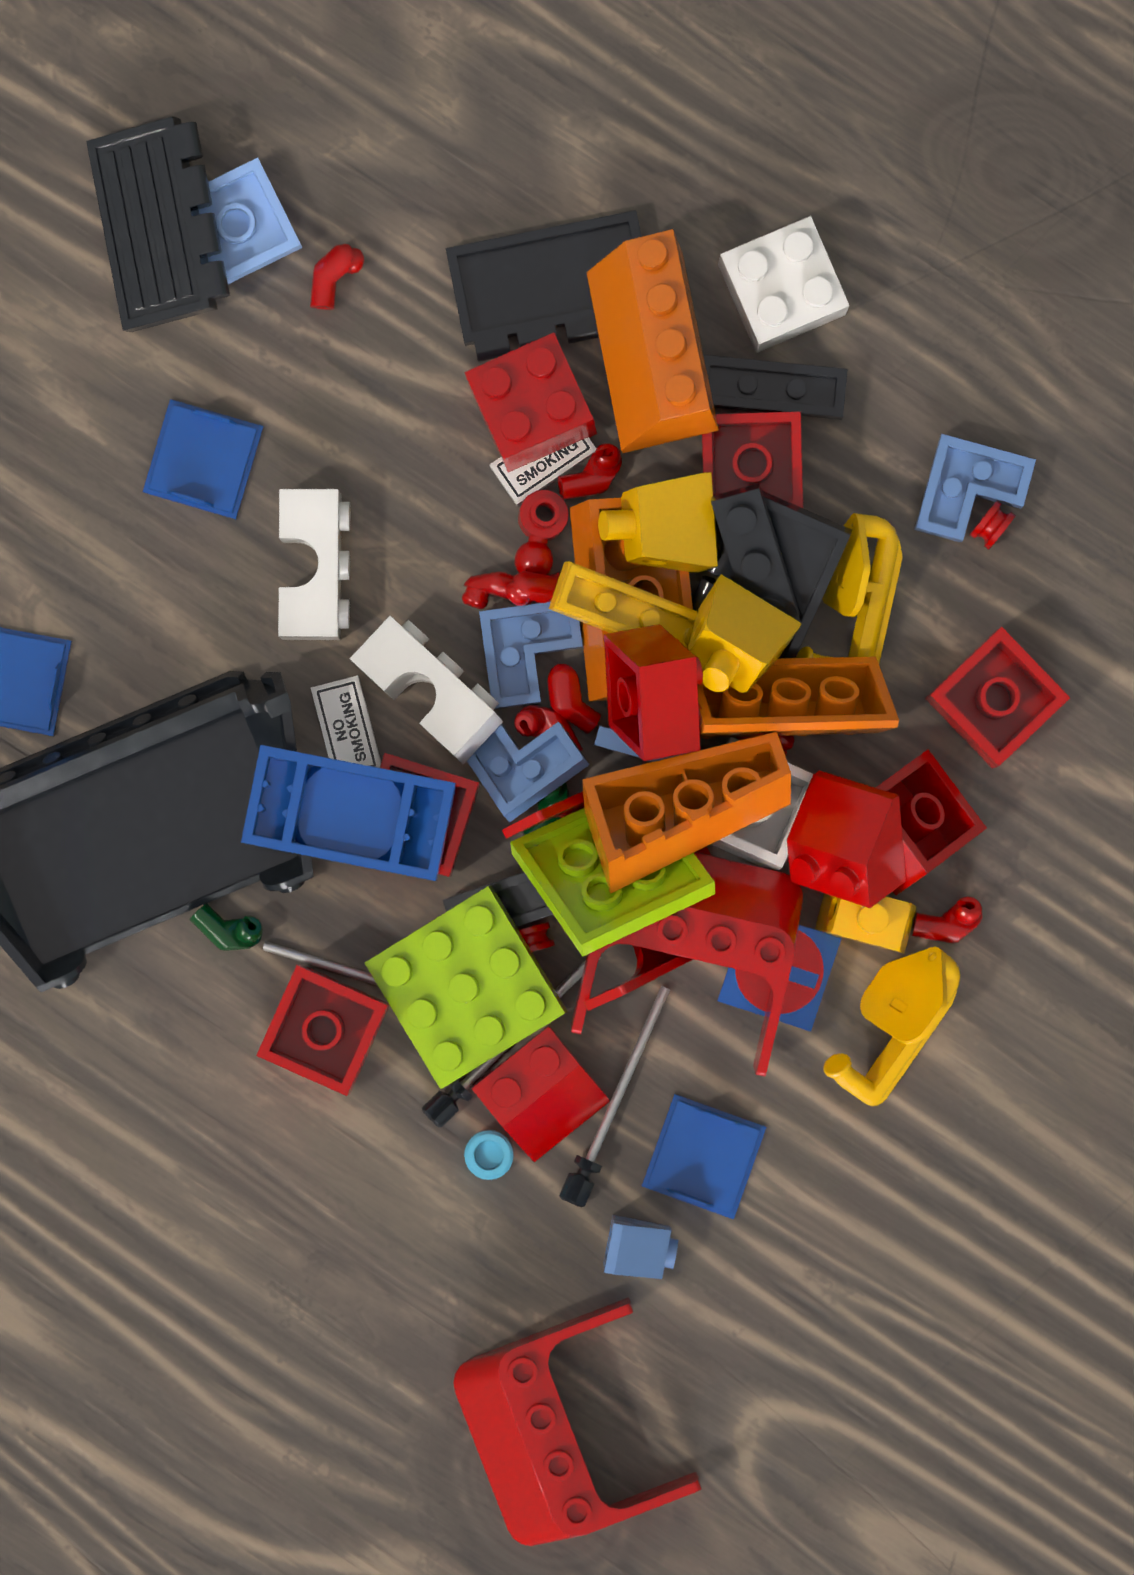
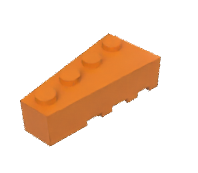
M777 732L582 779L584 810L610 894L791 805V771Z

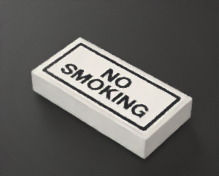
M588 437L509 473L501 457L491 463L490 468L516 506H519L528 495L544 489L556 481L558 476L566 474L591 457L596 447Z
M359 676L311 687L328 757L380 768L381 759Z

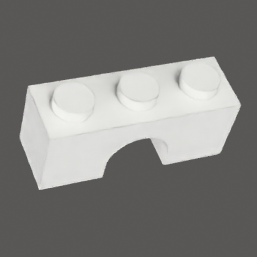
M279 489V539L283 543H302L308 545L316 551L318 556L317 572L307 584L299 587H279L278 636L282 640H341V629H349L350 602L349 599H341V580H350V551H341V531H350L351 511L350 502H342V495L339 489Z
M389 616L352 655L350 660L393 700L411 684L417 682L433 684L436 690L435 704L420 724L454 757L464 764L503 723L502 719L493 711L499 703L478 683L470 690L458 679L464 671L444 652L437 658L424 647L429 638L412 622L407 620L401 626Z

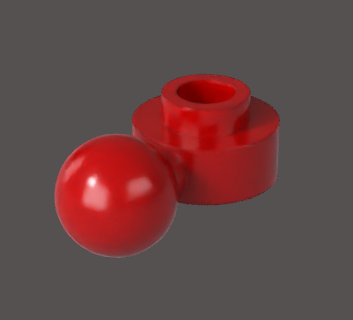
M539 490L531 493L524 499L519 509V526L522 532L529 537L528 542L522 544L515 554V566L519 573L528 571L547 575L552 569L553 554L547 543L561 534L568 521V508L565 501L552 491ZM541 506L549 508L552 511L553 518L550 521H541L536 516V509Z

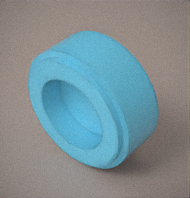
M483 1130L470 1138L465 1148L464 1157L468 1169L475 1176L481 1179L492 1180L503 1176L509 1170L513 1162L514 1151L510 1140L503 1133L496 1130Z

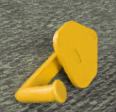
M853 513L843 525L852 529L851 536L822 600L826 605L843 616L855 617L857 615L848 657L876 656L878 663H880L902 563V550L895 528L886 519L878 516ZM867 537L877 538L872 567L870 565ZM809 646L803 647L796 656V658L830 657L813 653L812 648Z
M934 946L882 966L865 990L861 999L860 1009L862 1015L868 1021L892 1036L891 1040L865 1076L851 1066L850 1057L844 1053H837L829 1057L823 1066L824 1073L828 1077L833 1078L837 1084L863 1103L870 1106H878L883 1103L953 1004L960 982L959 966L954 959L939 947Z

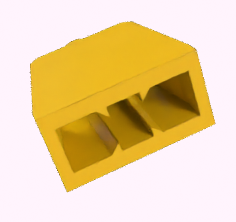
M711 472L647 484L623 492L621 496L622 510H603L600 512L598 529L601 539L624 540L625 559L633 564L687 572H702L717 567L715 519L711 504L713 496Z
M721 574L698 609L688 650L696 655L701 662L703 670L702 683L705 687L715 692H723L730 686L740 693H747L780 657L802 623Z
M824 893L815 930L905 954L917 906L909 902L885 897L872 908H867Z

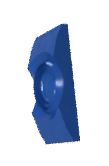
M260 745L241 843L437 881L457 783Z

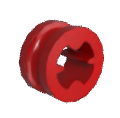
M996 501L972 530L970 536L972 538H983L985 542L984 547L989 550L1016 515L1012 512L1008 514L1001 511V503Z
M549 922L519 930L532 952L555 946L554 939H549L547 936V930L551 928Z

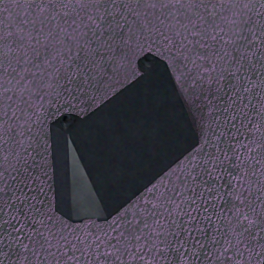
M244 671L226 672L0 768V946L40 992L53 987L56 989L66 988L76 982L87 964L86 954L195 909L205 903H209L258 881H261L264 889L268 891L289 893L297 890L306 880L314 877L311 856L241 843L260 745L297 752L291 701L281 672H265L260 677L261 680H248Z

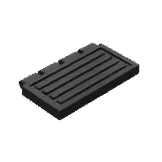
M171 116L86 141L123 331L135 332L218 310L216 300L230 296L224 261L208 262V257L220 254L222 250L215 214L204 213L199 215L198 210L211 206L212 199L205 165L190 167L189 164L190 161L203 157L197 123H181V119Z
M636 210L445 248L465 346L475 345L478 362L495 359L511 352L509 337L517 336L519 347L553 332L558 340L556 328L564 326L568 344L599 338L586 272L624 241L642 237Z
M762 491L802 618L800 628L778 659L796 658L851 536L852 529ZM720 535L716 544L718 566L708 569V571L717 576L722 574L736 583L726 548ZM702 576L692 599L693 610L698 612L700 605L717 581L716 579Z

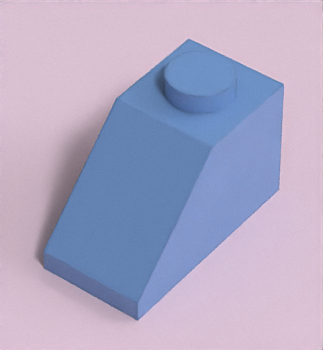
M612 1215L603 1261L604 1273L662 1279L664 1267L674 1268L679 1240L670 1238L671 1227L668 1225Z

